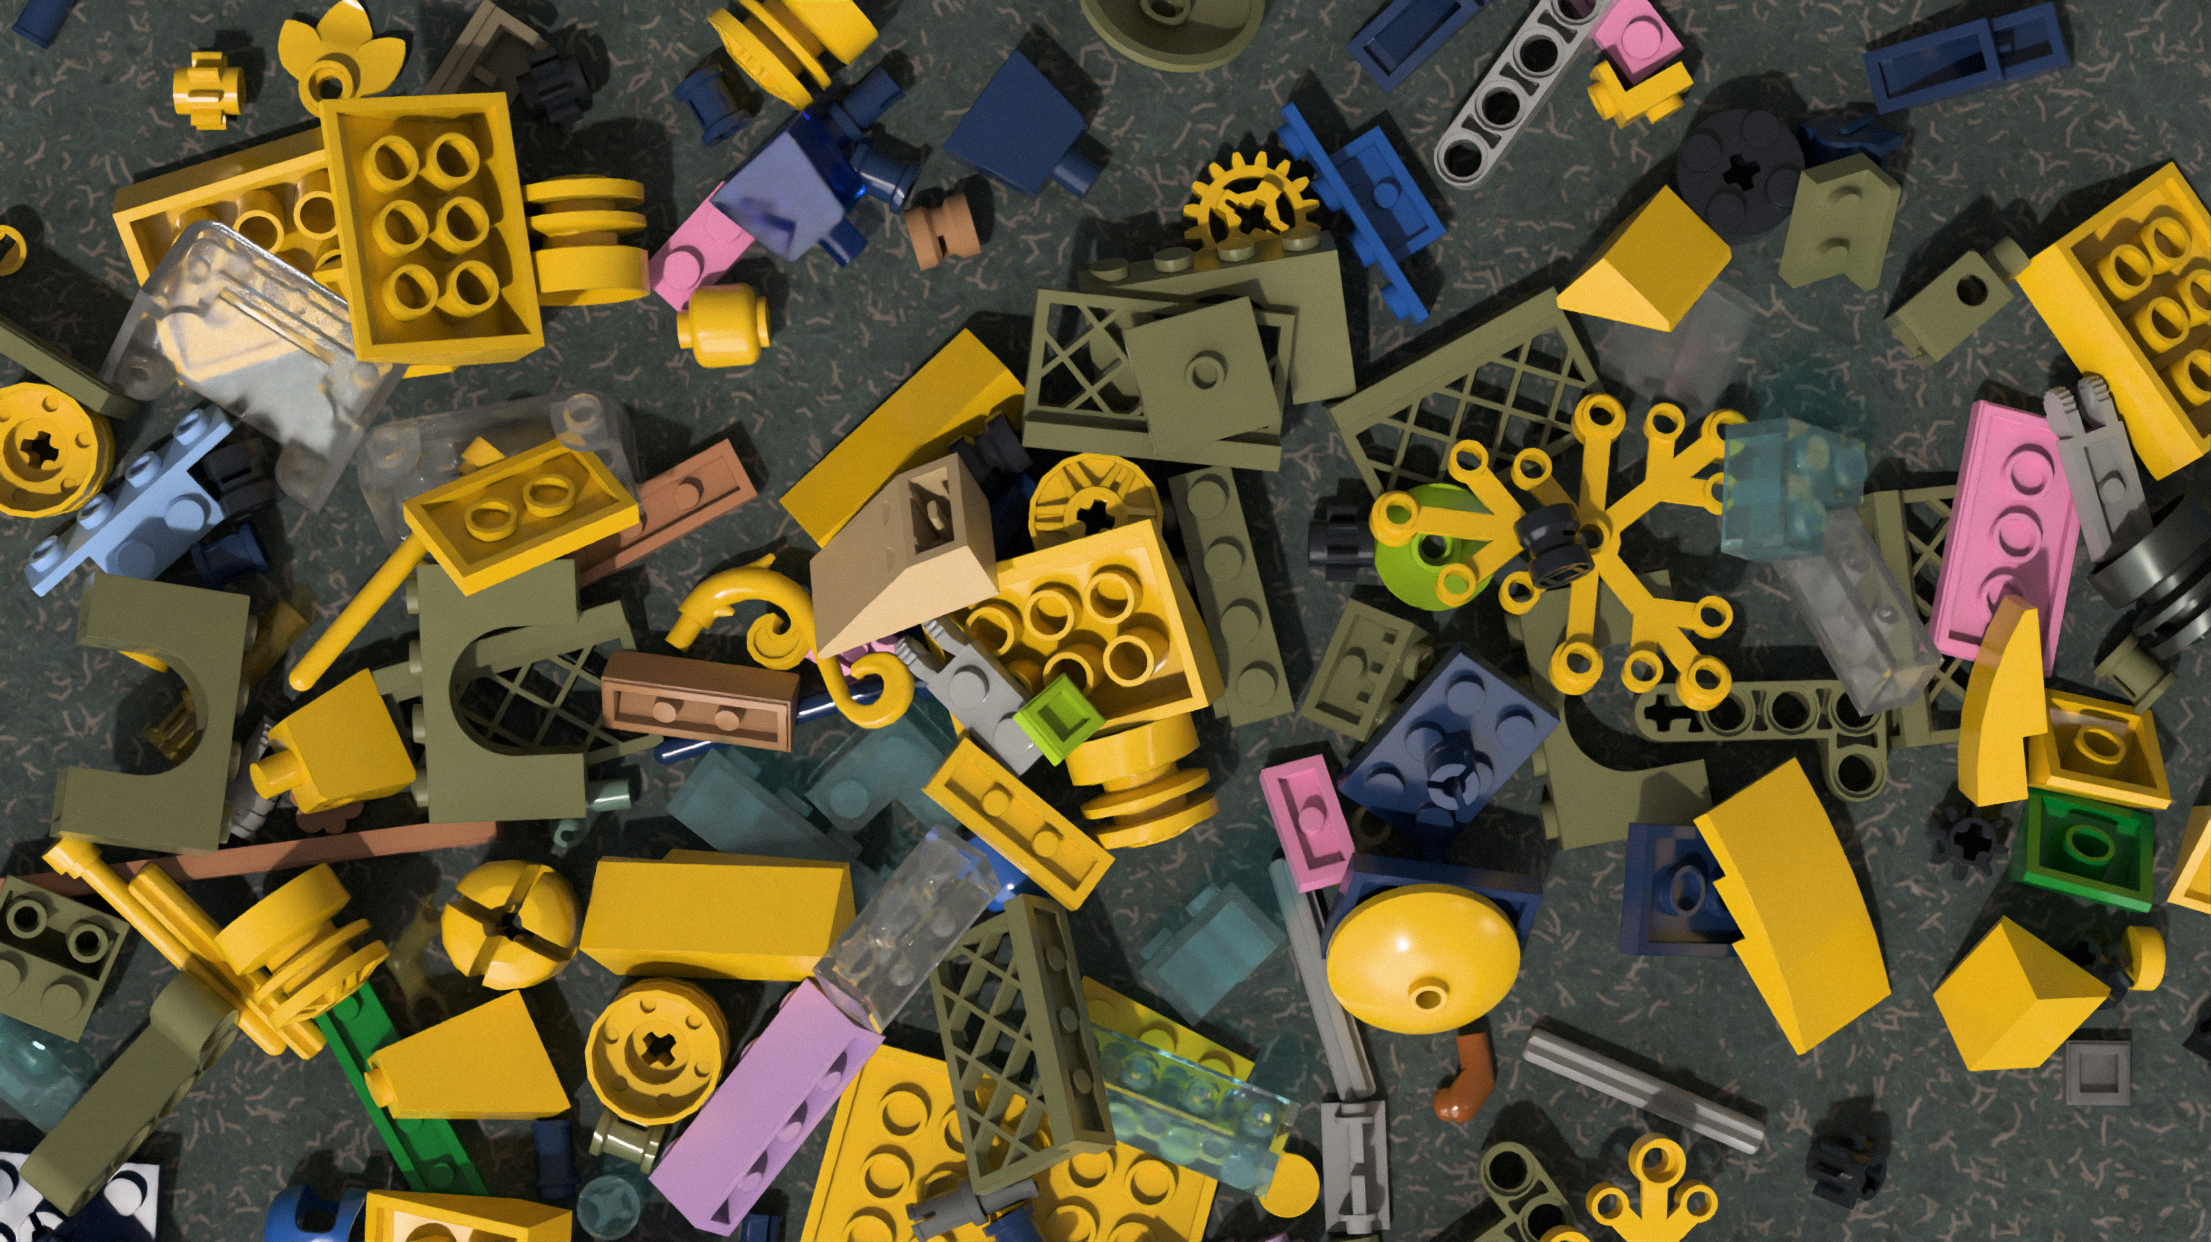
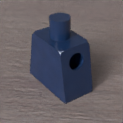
M1014 49L943 145L945 155L951 160L1033 201L1039 198L1052 179L1082 200L1095 185L1104 170L1075 149L1088 132V122L1017 49Z

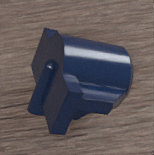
M1871 113L1854 121L1819 114L1798 125L1797 138H1799V145L1804 155L1806 169L1863 152L1887 173L1888 153L1902 146L1903 134L1875 127V117Z

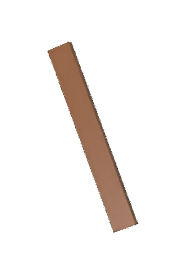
M503 821L425 823L218 850L217 853L207 857L178 855L109 864L108 866L128 885L131 879L150 863L160 867L175 883L314 866L322 863L329 864L502 841L505 833ZM55 871L17 876L66 897L98 894L81 876L73 879L67 872L62 875ZM5 878L0 879V887L4 882Z

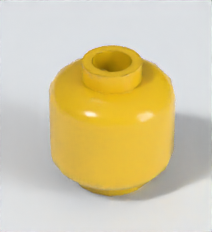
M742 282L695 288L689 298V310L677 311V331L680 348H692L698 364L708 369L756 363L760 358L762 348L771 347V323L767 297H757L754 289L749 284Z

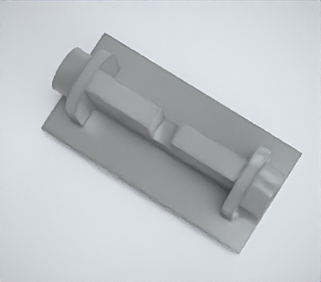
M1385 1101L1320 1103L1326 1232L1347 1231V1234L1372 1233V1230H1390Z

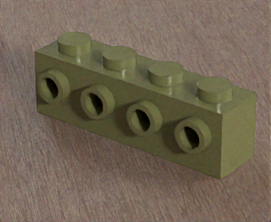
M1212 466L1167 478L1168 494L1159 496L1163 508V522L1167 533L1179 532L1184 556L1174 558V562L1189 593H1195L1200 616L1207 629L1226 692L1211 704L1215 718L1219 719L1227 716L1230 729L1292 714L1295 712L1231 467Z

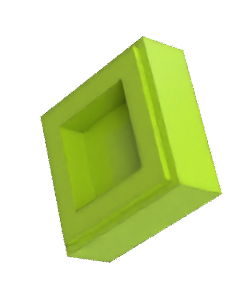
M1065 672L1012 717L1054 767L1107 722Z

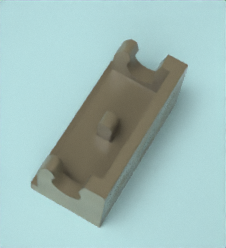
M483 0L421 95L506 92L509 111L521 93L516 76L531 70L526 55L547 48L550 44L539 37L540 34L497 7L491 1Z

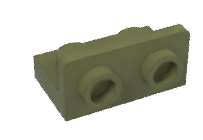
M1863 152L1802 170L1778 275L1793 289L1842 273L1848 276L1863 291L1877 288L1901 194L1900 185Z
M1349 598L1299 715L1311 722L1367 744L1414 691L1416 684L1423 681L1428 675L1434 659L1433 645L1435 637L1414 623Z

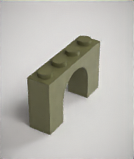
M1300 226L1285 230L1281 233V238L1255 242V239L1251 237H1233L1219 242L1216 249L1192 252L1189 248L1173 247L1155 253L1154 259L1128 263L1124 258H1107L1092 263L1089 270L1077 271L1079 290L1189 302L1220 294L1240 297L1249 296L1250 300L1266 310L1293 312L1295 314L1287 377V386L1293 404L1349 396L1357 393L1338 252L1330 230L1319 231L1318 228L1313 226ZM1088 307L1097 319L1110 310ZM1125 311L1108 324L1105 329L1124 353L1127 354L1121 330L1150 322L1142 312ZM1153 314L1157 320L1171 317V315ZM1084 315L1085 327L1087 329L1092 324ZM1099 332L1088 340L1093 378L1095 380L1119 361L1120 358ZM1128 368L1124 369L1097 391L1113 410L1128 411L1140 401L1134 377Z
M578 553L565 554L467 597L435 558L422 559L416 565L417 575H407L408 614H419L420 639L410 640L409 644L411 678H422L423 704H413L412 712L414 742L425 743L426 768L416 769V799L418 807L429 808V824L586 818L590 809L587 744L512 747L496 743L481 735L470 725L460 709L455 691V674L459 659L464 649L479 636L503 627L577 624L581 618Z
M1668 569L1635 575L1653 598L1674 600ZM1604 581L1598 582L1592 644L1600 650L1630 643L1632 614ZM1570 587L1543 592L1540 594L1535 606L1525 614L1503 613V624L1508 648L1510 651L1520 649L1525 675L1515 676V680L1557 708L1561 720L1555 729L1528 757L1533 777L1544 775L1548 801L1538 802V811L1545 840L1555 838L1558 850H1568L1628 839L1629 822L1696 825L1693 819L1713 807L1704 759L1633 772L1618 771L1606 768L1591 760L1579 749L1570 735L1564 712L1566 693L1558 690L1552 684L1548 675L1549 660L1556 648L1565 642ZM1531 594L1518 596L1513 600L1524 603L1530 600ZM1571 654L1567 656V665L1575 672L1586 658L1580 654Z
M94 572L83 581L75 644L143 654L156 658L170 666L184 680L192 695L196 711V727L192 742L182 759L173 768L160 774L132 775L68 766L59 771L49 837L198 857H207L217 853L219 843H227L231 832L233 809L232 805L224 804L227 779H235L241 756L240 741L232 740L235 715L243 716L249 694L248 678L240 677L243 652L250 653L252 651L257 631V616L255 614H248L250 596Z

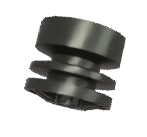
M2191 490L2177 496L2151 516L2154 529L2124 555L2105 562H2099L2087 577L2091 585L2114 610L2126 607L2141 597L2149 604L2133 624L2132 630L2138 637L2144 636L2164 622L2167 626L2160 631L2149 647L2150 651L2159 661L2166 660L2191 644L2195 645L2211 635V552L2208 554L2202 547L2211 536V512Z

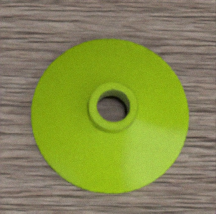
M1429 483L1405 491L1414 496L1421 506L1492 515L1476 496L1454 485ZM1394 505L1386 510L1388 519L1395 524H1404L1409 520L1408 512L1401 506ZM1417 533L1411 542L1399 547L1384 545L1374 537L1375 567L1388 590L1401 601L1413 607L1430 611H1443L1459 607L1446 605L1439 600L1435 593L1436 579L1445 566L1453 563L1463 564L1490 543L1441 536L1444 541L1442 553L1437 557L1429 558L1422 551V542L1430 534ZM1494 573L1476 586L1471 598L1466 603L1473 600L1485 589ZM1451 575L1444 579L1445 588L1450 593L1458 595L1467 591L1466 583L1461 577Z

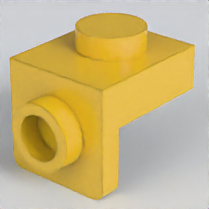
M1605 60L1594 66L1589 74L1594 84L1587 87V91L1602 119L1606 121L1613 117L1621 130L1646 115L1651 124H1655L1685 106L1680 96L1685 94L1694 82L1680 61L1625 92L1609 62Z

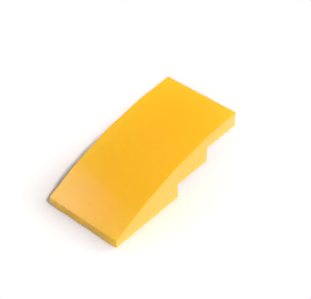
M1796 757L1776 766L1693 819L1725 873L1712 883L1744 935L1732 945L1798 1056L1806 1053L1892 994L1877 936L1855 875L1829 817Z

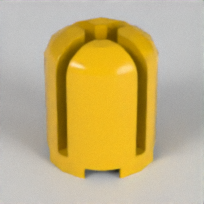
M531 860L487 862L464 874L454 886L457 891L463 894L461 901L445 902L441 915L443 945L454 966L465 976H484L483 986L496 990H507L538 985L562 973L578 953L584 926L582 904L573 889L572 883L551 866ZM519 911L518 914L521 918L522 927L535 933L534 936L531 938L529 935L520 934L515 936L513 940L510 939L504 932V929L508 927H503L502 925L505 913H516Z

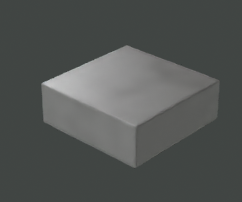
M2065 1040L2062 1043V1104L2130 1106V1041Z

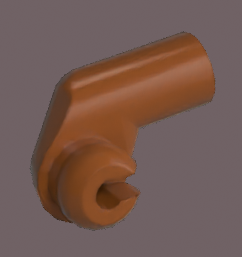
M1487 1031L1455 1036L1461 1073L1452 1083L1451 1087L1438 1089L1434 1094L1433 1109L1440 1120L1444 1122L1455 1120L1457 1123L1471 1120L1476 1116L1493 1091L1495 1077Z

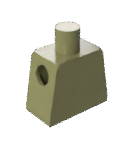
M2007 235L1982 256L1974 248H1971L1955 259L1883 319V321L1920 365L1926 368L1940 361L2014 298V295L2006 285L2029 267L2031 262L2017 243ZM1964 281L1970 283L1977 294V299L1970 305L1964 304L1957 295V287Z

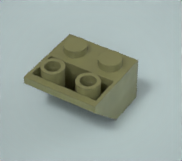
M8 873L0 887V1013L78 1043L131 924L128 921Z

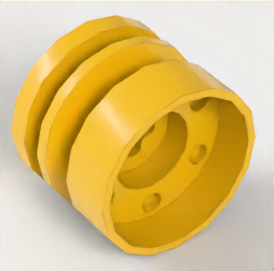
M733 0L747 17L743 23H740L720 6L707 17L711 25L719 33L731 58L768 94L788 102L801 113H804L814 102L808 91L797 80L801 73L823 90H826L832 84L826 70L817 59L824 50L835 59L850 66L879 37L878 31L852 0H765L763 3L758 0Z
M580 174L558 176L546 179L543 182L520 186L524 214L537 215L525 218L528 240L542 242V249L530 252L539 306L609 304L636 300L650 295L648 251L634 246L619 245L618 237L627 236L646 228L645 215L636 212L618 211L633 208L644 203L643 183L634 180L608 178L604 175Z
M23 382L1 388L0 511L7 515L28 518L57 516L81 509L91 498L100 494L113 472L116 442L107 416L97 413L52 384ZM48 434H50V445L53 448L59 449L58 457L56 460H45L40 466L38 465L40 454L31 450L34 440H45Z
M1082 453L1063 459L1041 478L1030 500L1028 529L1034 550L1087 536L1086 524L1077 520L1080 512L1091 513L1094 504L1106 507V518L1115 522L1113 528L1153 517L1162 534L1163 508L1155 485L1138 465L1120 456ZM1101 528V530H1100L1099 532H1102V531H1105V530H1109V529H1108V528Z
M1190 712L1088 739L1065 758L1073 786L1103 784L1105 792L1083 804L1080 809L1083 819H1099L1113 816V818L1087 831L1089 838L1104 850L1119 847L1137 848L1168 840L1185 833L1191 826L1212 817L1220 811L1214 792L1185 795V793L1201 787L1211 780L1207 768L1177 769L1176 760L1187 756L1200 747Z
M322 863L309 869L265 897L230 923L213 940V943L237 976L251 973L265 965L273 974L260 986L252 997L257 1005H263L284 992L287 994L289 999L267 1018L276 1032L282 1031L297 1022L309 1018L315 1019L342 1002L362 987L374 969L391 953L382 940H377L354 953L350 946L372 927L367 918L351 922L339 929L332 922V919L345 907L351 896L328 863Z
M656 976L643 978L622 989L593 1024L585 1049L588 1079L600 1101L621 1118L647 1126L675 1123L697 1111L715 1089L723 1075L731 1050L729 1022L716 998L696 982L679 977ZM650 1032H653L659 1038L666 1036L668 1033L674 1037L676 1042L670 1050L674 1058L671 1059L665 1052L658 1054L656 1057L649 1052L648 1048L654 1040Z

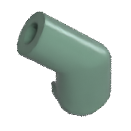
M622 777L589 781L590 809L587 817L549 819L552 840L562 848L577 847L583 842V839L588 835L602 812L634 808L635 797L631 778Z

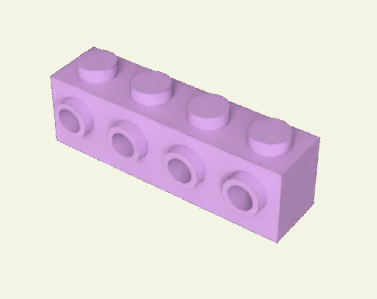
M806 978L799 987L786 995L779 1007V1013L762 1035L745 1047L740 1056L739 1064L721 1087L713 1090L704 1101L699 1115L684 1134L667 1146L662 1154L661 1163L648 1179L695 1228L729 1237L877 1050L886 1036L840 991Z

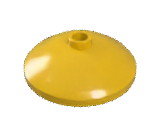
M1446 884L1408 885L1394 888L1369 898L1343 918L1334 930L1326 951L1327 977L1336 999L1349 1013L1359 1020L1383 1030L1402 1034L1439 1033L1461 1027L1483 1016L1507 995L1517 978L1520 967L1519 941L1509 917L1499 906L1483 895L1462 887Z

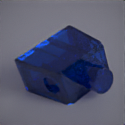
M809 106L803 109L738 167L709 199L715 208L785 262L793 263L817 242L841 268H844L869 244V241L846 218L866 193L865 184Z

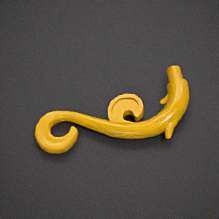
M772 553L747 565L730 568L711 575L698 584L678 607L677 610L682 614L665 640L684 653L688 651L703 627L709 630L718 617L733 616L735 609L731 606L745 600L760 599L781 607L787 612L791 620V626L786 633L780 635V628L784 621L775 613L765 614L756 619L747 632V649L753 659L771 670L786 671L799 665L811 649L828 692L838 709L851 722L865 729H879L893 724L907 711L913 700L915 689L913 673L905 663H902L898 655L889 651L872 652L863 655L851 665V676L858 680L868 674H879L882 677L884 689L880 698L870 705L859 704L852 698L845 681L838 654L821 660L817 655L813 598L797 582L780 572L769 570L776 559Z

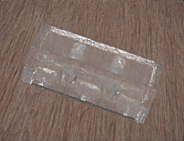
M1853 506L1801 517L1771 564L1857 712L1862 717L1913 705L1945 660Z
M937 822L813 967L812 971L830 1002L879 1036L1002 890L987 855Z

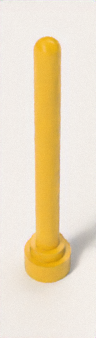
M477 436L461 454L464 462L457 469L461 474L459 478L507 458L483 438ZM413 531L291 670L289 683L295 690L306 691L316 683L406 579L407 575L412 572L429 552Z
M57 838L48 847L41 857L57 873L62 875L67 872L73 879L81 876L181 972L186 969L190 970L239 1011L238 1026L267 1054L276 1056L286 1050L287 1044L129 892V885L99 858L102 851L94 842Z

